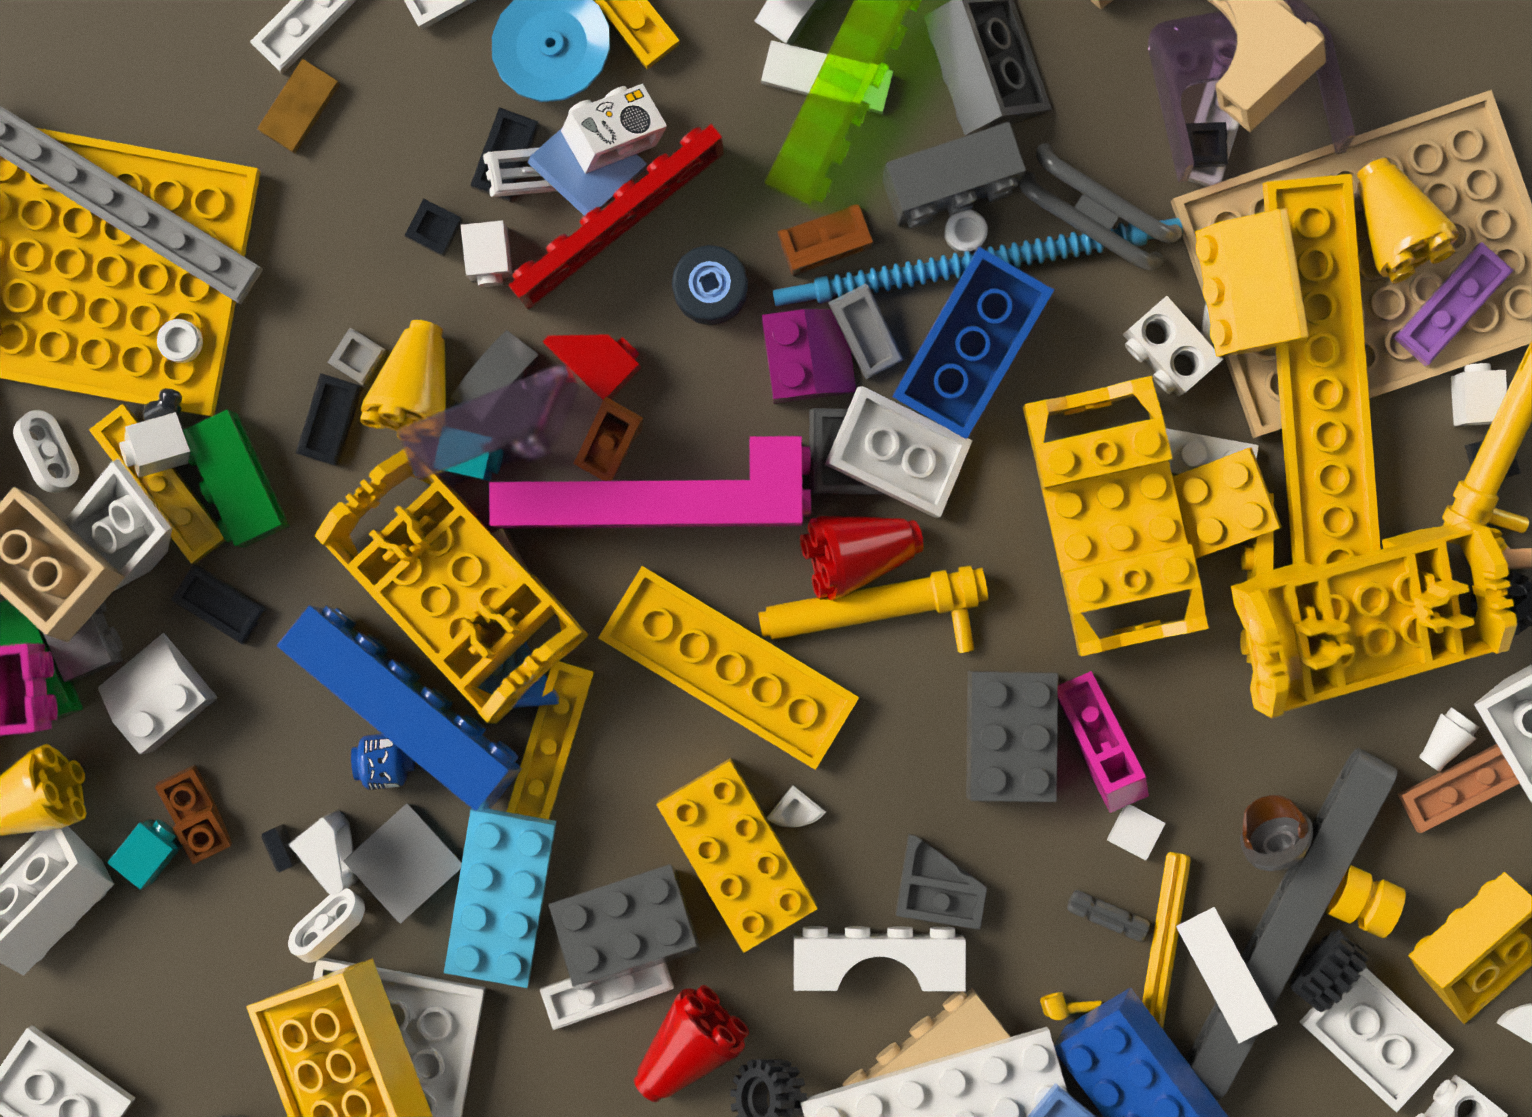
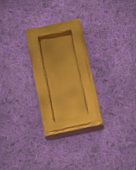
M302 59L257 129L296 154L340 86V83Z

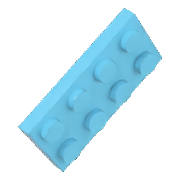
M471 808L444 973L518 987H528L557 821L492 809L475 811Z

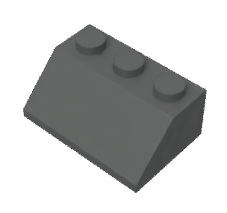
M951 0L923 16L929 31V40L935 48L942 69V77L948 86L956 109V117L962 126L964 135H970L1006 122H1010V125L1052 110L1014 0Z

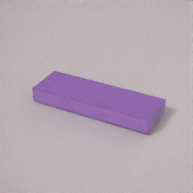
M1483 242L1477 244L1396 334L1394 339L1424 366L1429 365L1512 273L1513 269Z

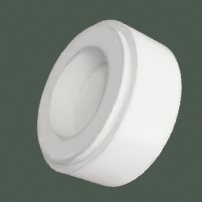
M968 209L953 214L949 218L944 234L948 245L953 250L960 253L968 250L971 253L982 246L987 237L988 229L985 219L978 212Z
M173 319L166 322L160 328L157 335V346L162 355L167 359L177 363H186L199 355L203 346V338L200 330L194 324L183 319Z

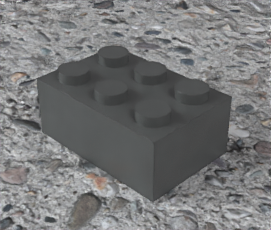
M1006 122L886 162L882 181L897 225L900 226L908 223L909 228L912 229L932 222L934 220L932 215L948 210L949 215H953L973 208L972 202L987 196L989 202L1011 196L1013 194L1012 189L1018 186L1026 170L1010 122Z
M968 671L966 797L970 801L1056 802L1058 673Z
M671 864L548 904L572 987L578 990H583L701 951L677 870Z

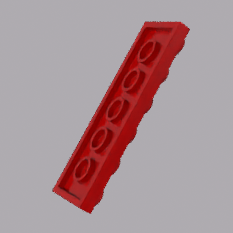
M710 124L704 130L700 126L694 128L680 141L683 147L670 157L667 153H664L656 158L646 168L649 174L637 183L630 180L622 185L613 194L616 200L602 210L598 206L588 212L579 221L582 227L568 237L564 233L554 239L546 247L548 254L537 263L529 260L520 266L512 274L515 280L509 286L528 310L723 156L722 136L715 127Z

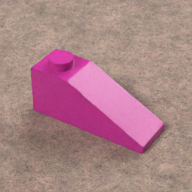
M1092 671L1058 685V702L1109 813L1148 797L1146 776Z

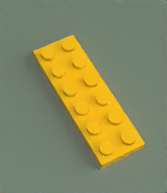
M641 566L598 637L608 645L814 770L818 767L859 699L852 692L644 566Z

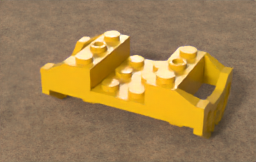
M1152 376L1069 396L1024 404L1023 411L1030 435L1078 655L1085 656L1150 640L1209 629L1192 544L1187 543L1169 464L1172 454ZM1133 396L1140 401L1150 415L1149 420L1043 443L1047 418L1051 415L1063 413L1064 416L1107 407L1112 405L1111 402ZM1189 589L1190 599L1184 619L1163 623L1160 620L1114 629L1112 634L1100 637L1096 635L1082 612L1182 590Z
M407 446L377 465L369 474V477L372 479L370 483L363 479L360 482L362 487H358L354 495L349 493L345 496L349 501L347 504L340 502L333 507L314 536L331 551L479 711L482 718L487 723L496 724L514 707L521 696L556 662L574 650L589 634L535 575L529 573L476 517L478 514L418 452ZM411 476L431 485L408 508L405 509L398 505L394 509L398 516L381 532L373 529L369 535L374 540L360 554L358 553L350 534L360 518L371 508L375 509L380 504L379 500L387 492ZM554 614L558 616L561 632L547 641L542 647L536 648L533 654L529 655L520 667L513 670L510 676L502 681V685L493 695L477 688Z
M1466 521L1454 525L1419 529L1383 539V549L1319 567L1303 561L1263 572L1243 583L1231 586L1234 605L1246 631L1253 675L1250 690L1254 709L1270 718L1284 715V711L1491 652L1498 654L1509 651L1517 627L1515 613L1504 609L1513 606V601L1504 597V595L1508 594L1505 588L1510 587V581L1502 579L1508 576V566L1489 527ZM1446 542L1460 545L1471 567L1474 583L1472 590L1473 594L1476 595L1478 607L1475 619L1465 616L1460 612L1458 595L1469 592V588L1466 584L1452 580ZM1267 590L1271 612L1261 593L1262 591Z

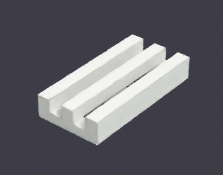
M539 148L487 152L483 157L484 163L488 164L489 168L486 174L488 181L491 180L492 185L489 189L490 196L499 197L557 191L546 180L502 184V179L541 176L532 167L499 168V163L527 161Z

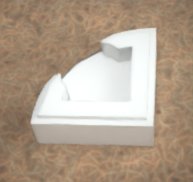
M792 785L766 819L783 827H802L814 823L826 811Z
M1532 1003L1507 1010L1496 1023L1532 1044Z

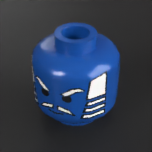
M383 734L364 736L360 739L358 747H352L351 749L353 778L355 781L361 780L364 788L368 790L403 786L407 780V773L415 771V761Z

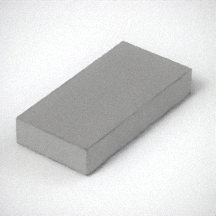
M866 283L828 302L866 379L904 360Z

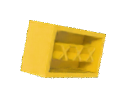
M731 758L657 802L658 809L743 953L818 909L815 899Z

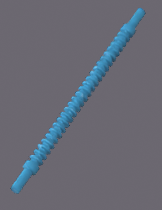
M1172 218L1160 221L1166 225H1179L1182 229L1183 234V228L1179 218ZM1119 223L1117 229L1111 228V231L1137 247L1146 245L1147 240L1155 239L1128 223L1127 227ZM1073 231L1068 238H1065L1064 234H1060L1057 240H1053L1052 236H1048L1045 242H1041L1040 238H1036L1034 244L1024 240L1022 246H1018L1016 242H1013L1011 248H1006L1004 244H1001L999 250H994L992 246H989L988 252L1019 268L1021 262H1026L1028 266H1031L1033 260H1038L1042 264L1044 258H1049L1054 262L1058 255H1061L1065 260L1070 253H1073L1074 257H1078L1081 251H1085L1086 255H1090L1093 249H1096L1098 253H1102L1104 246L1084 233L1077 236ZM966 250L962 257H959L957 253H953L951 259H947L945 255H942L939 261H935L933 257H930L928 263H923L921 259H918L916 265H911L909 261H906L905 267H899L895 263L893 269H887V266L883 265L879 272H876L875 268L872 267L870 268V273L864 274L863 270L860 269L856 276H852L851 272H847L844 278H840L839 274H835L834 279L829 280L828 276L814 278V283L772 290L775 307L817 299L818 303L832 301V296L840 297L865 283L870 289H873L874 293H878L880 287H884L886 291H889L892 285H896L898 289H901L903 283H908L910 287H913L915 281H920L922 285H925L926 279H932L936 283L938 277H944V280L948 281L952 274H955L956 278L959 279L973 255Z

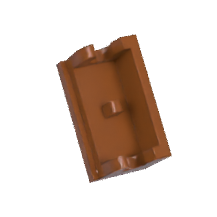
M854 204L837 212L777 231L792 276L871 249L873 244L859 204Z

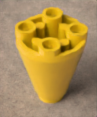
M1380 158L1358 171L1356 176L1360 182L1357 187L1376 268L1383 277H1389L1393 284L1400 283L1416 272L1414 268L1428 261H1431L1432 264L1440 263L1455 253L1452 244L1460 234L1456 226L1395 164H1390L1387 158Z
M413 320L410 322L409 328L403 331L362 402L360 422L363 425L376 429L388 428L397 431L399 439L410 443H421L423 436H441L443 426H446L445 340L442 338L443 329L440 326L424 320Z
M44 744L30 750L1 774L0 836L61 829L84 820L86 808L81 784L85 781V773L80 763L76 760L68 761L57 749L49 744Z

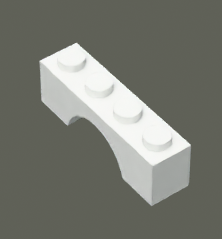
M805 926L803 927V933H794V991H837L847 971L858 962L871 957H888L903 963L914 973L922 991H966V940L962 934H955L954 927H930V934H913L912 927L893 926L887 928V934H871L870 927L865 926L845 927V933H828V927Z

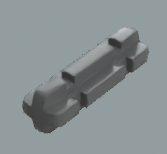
M1075 890L1068 901L1067 909L1071 913L1082 918L1086 915L1089 921L1117 933L1123 931L1125 932L1124 935L1138 942L1144 940L1149 930L1150 923L1146 919L1135 914L1129 916V912L1096 898L1094 901L1090 895L1079 890Z

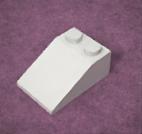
M119 458L110 463L64 520L66 525L125 576L114 591L150 572L168 552L172 531L171 526Z

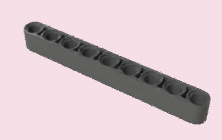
M1360 748L1355 749L1347 759L1312 823L1313 837L1304 859L1289 867L1241 955L1270 1010H1272L1395 782L1397 768ZM1217 1002L1213 1006L1185 1060L1216 1100H1220L1231 1086L1258 1034L1238 1043Z

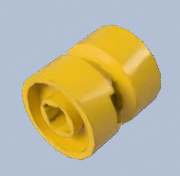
M1349 865L1325 912L1349 924L1357 920L1360 929L1383 939L1391 933L1399 920L1405 903V889L1384 879L1373 882L1372 874Z

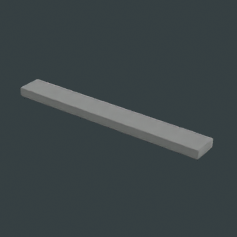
M0 106L1 157L232 300L242 304L263 268Z

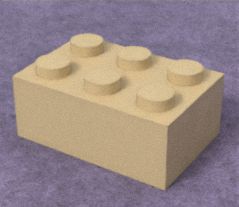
M13 487L0 502V593L46 635L69 642L125 576L40 500Z

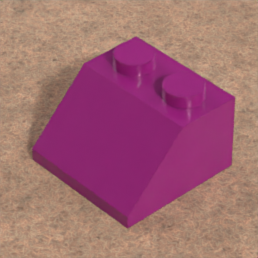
M801 309L762 315L773 404L856 392L851 349L831 309Z

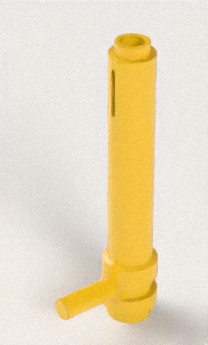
M1532 340L1465 480L1459 481L1454 490L1453 496L1455 501L1453 505H1447L1442 515L1444 520L1443 526L1469 521L1483 526L1490 523L1519 533H1524L1529 526V519L1527 517L1495 508L1499 500L1497 492L1532 422Z
M971 565L958 567V572L947 574L946 570L931 572L930 577L855 590L842 598L829 600L827 597L821 599L816 597L766 606V611L758 612L762 636H771L773 640L936 610L939 614L951 612L957 649L959 653L974 650L968 608L978 607V602L988 601V592L983 568L972 569Z

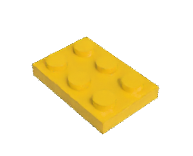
M1252 448L1241 450L1173 476L1187 543L1192 544L1195 559L1282 528Z

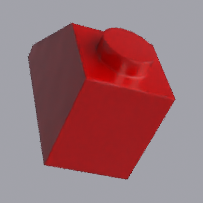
M609 334L549 335L542 341L602 401L605 397L612 399L641 369L639 363L635 360L640 355L639 352L623 337L616 342Z

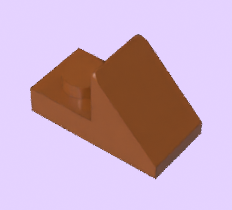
M605 397L573 464L603 481H613L630 446L643 429V417Z

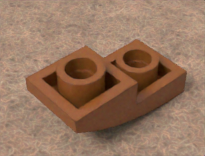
M195 764L157 782L155 789L175 823L172 829L192 864L232 845L218 808Z

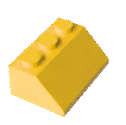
M1287 208L1221 221L1195 231L1197 240L1196 253L1201 264L1204 282L1203 295L1208 305L1211 323L1210 337L1214 343L1216 357L1260 352L1309 337Z
M1505 872L1495 880L1485 883L1475 898L1463 908L1454 910L1444 925L1432 935L1422 938L1416 944L1414 951L1408 955L1419 974L1463 1024L1467 1023L1532 966V896Z

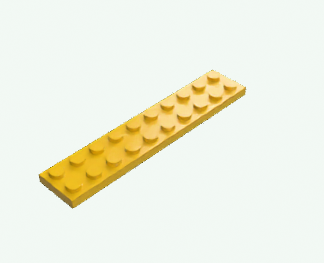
M1352 174L1263 183L1265 212L1287 208L1309 336L1275 348L1292 563L1304 561L1317 567L1381 550Z

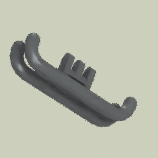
M1043 143L1038 146L1036 158L1040 165L1083 195L1076 206L1073 207L1040 186L1036 182L1035 175L1027 171L1019 181V187L1030 200L1139 268L1154 271L1163 265L1164 258L1161 253L1145 252L1111 231V228L1117 219L1121 217L1159 241L1174 243L1182 236V229L1179 225L1163 224L1058 158L1053 153V148L1050 144Z

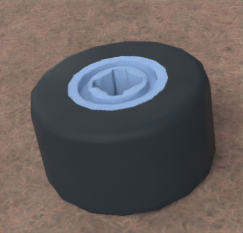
M705 245L693 248L681 257L674 268L672 288L676 304L685 316L697 323L715 325L727 322L738 314L746 301L748 280L745 267L735 254L724 247Z

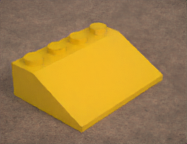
M373 958L329 973L246 1006L288 1117H433Z

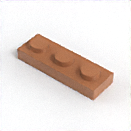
M1495 744L1398 793V796L1416 832L1423 833L1520 783L1498 745Z

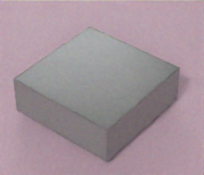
M349 328L327 363L366 386L388 351L354 329Z

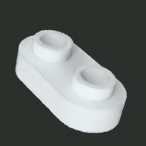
M41 410L27 412L14 426L13 435L16 444L36 484L47 492L61 493L78 479V463L56 419L49 413ZM29 431L37 435L38 441L31 437ZM47 469H51L52 471H54V473L56 474V478H54L48 472Z
M348 888L337 895L330 894L293 928L288 940V947L291 953L308 963L322 958L359 925L365 912L363 899Z

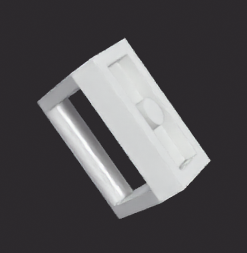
M340 810L322 817L289 844L329 894L337 895L357 882L358 877L343 862L354 851L350 823Z

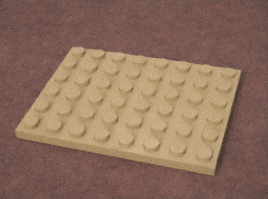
M1492 90L1181 195L1170 201L1176 218H1179L1182 224V236L1203 293L1204 282L1200 259L1196 253L1197 240L1195 231L1221 221L1265 212L1263 183L1352 174L1369 399L1531 343L1532 203ZM1380 158H1387L1390 164H1395L1456 226L1460 233L1457 240L1452 244L1455 253L1451 257L1437 264H1432L1431 261H1428L1414 268L1416 272L1411 277L1396 284H1393L1389 277H1383L1376 268L1357 187L1360 182L1356 176L1358 171ZM1483 242L1513 271L1429 365L1424 366L1400 345L1394 337L1474 247ZM1276 348L1225 356L1252 437L1256 438L1282 429Z

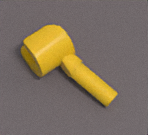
M1062 992L1051 993L1040 998L1044 1015L1056 1021L1069 1017V1014L1090 1012L1102 1005L1101 1000L1066 1004Z

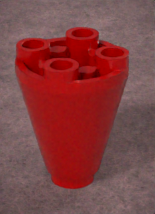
M820 516L810 519L808 533L800 535L802 554L805 559H811L815 573L812 575V586L818 599L825 597L829 600L842 598L912 560L915 554L922 553L924 547L923 536L918 523L915 520L907 521L904 518Z
M701 985L697 990L692 988L681 990L638 1067V1074L634 1078V1084L638 1091L648 1100L659 1102L662 1098H669L733 1060L743 1051L745 1047L744 1039L749 1035V1029L741 1019L733 1015L730 1016L719 1005L720 999L718 995L708 986Z

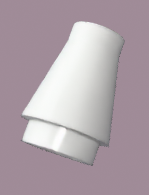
M1451 707L1445 715L1440 714L1419 758L1440 772L1447 763L1477 739L1474 734L1480 727Z

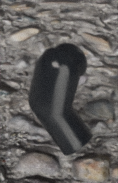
M169 388L162 389L158 395L159 400L147 403L142 414L144 421L175 412L179 416L182 410L179 406L182 401L181 393Z

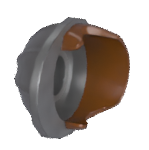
M1269 795L1256 799L1245 809L1243 831L1240 836L1241 848L1247 860L1255 868L1266 871L1286 870L1288 867L1304 859L1312 841L1313 824L1306 813L1300 811L1293 801L1281 795Z

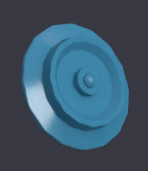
M513 0L500 14L492 34V60L502 81L518 95L539 102L566 100L586 90L601 74L610 52V27L600 6L593 0Z

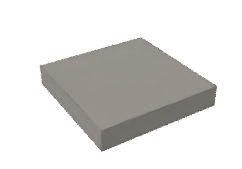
M408 803L343 860L400 924L455 875L462 865V862Z

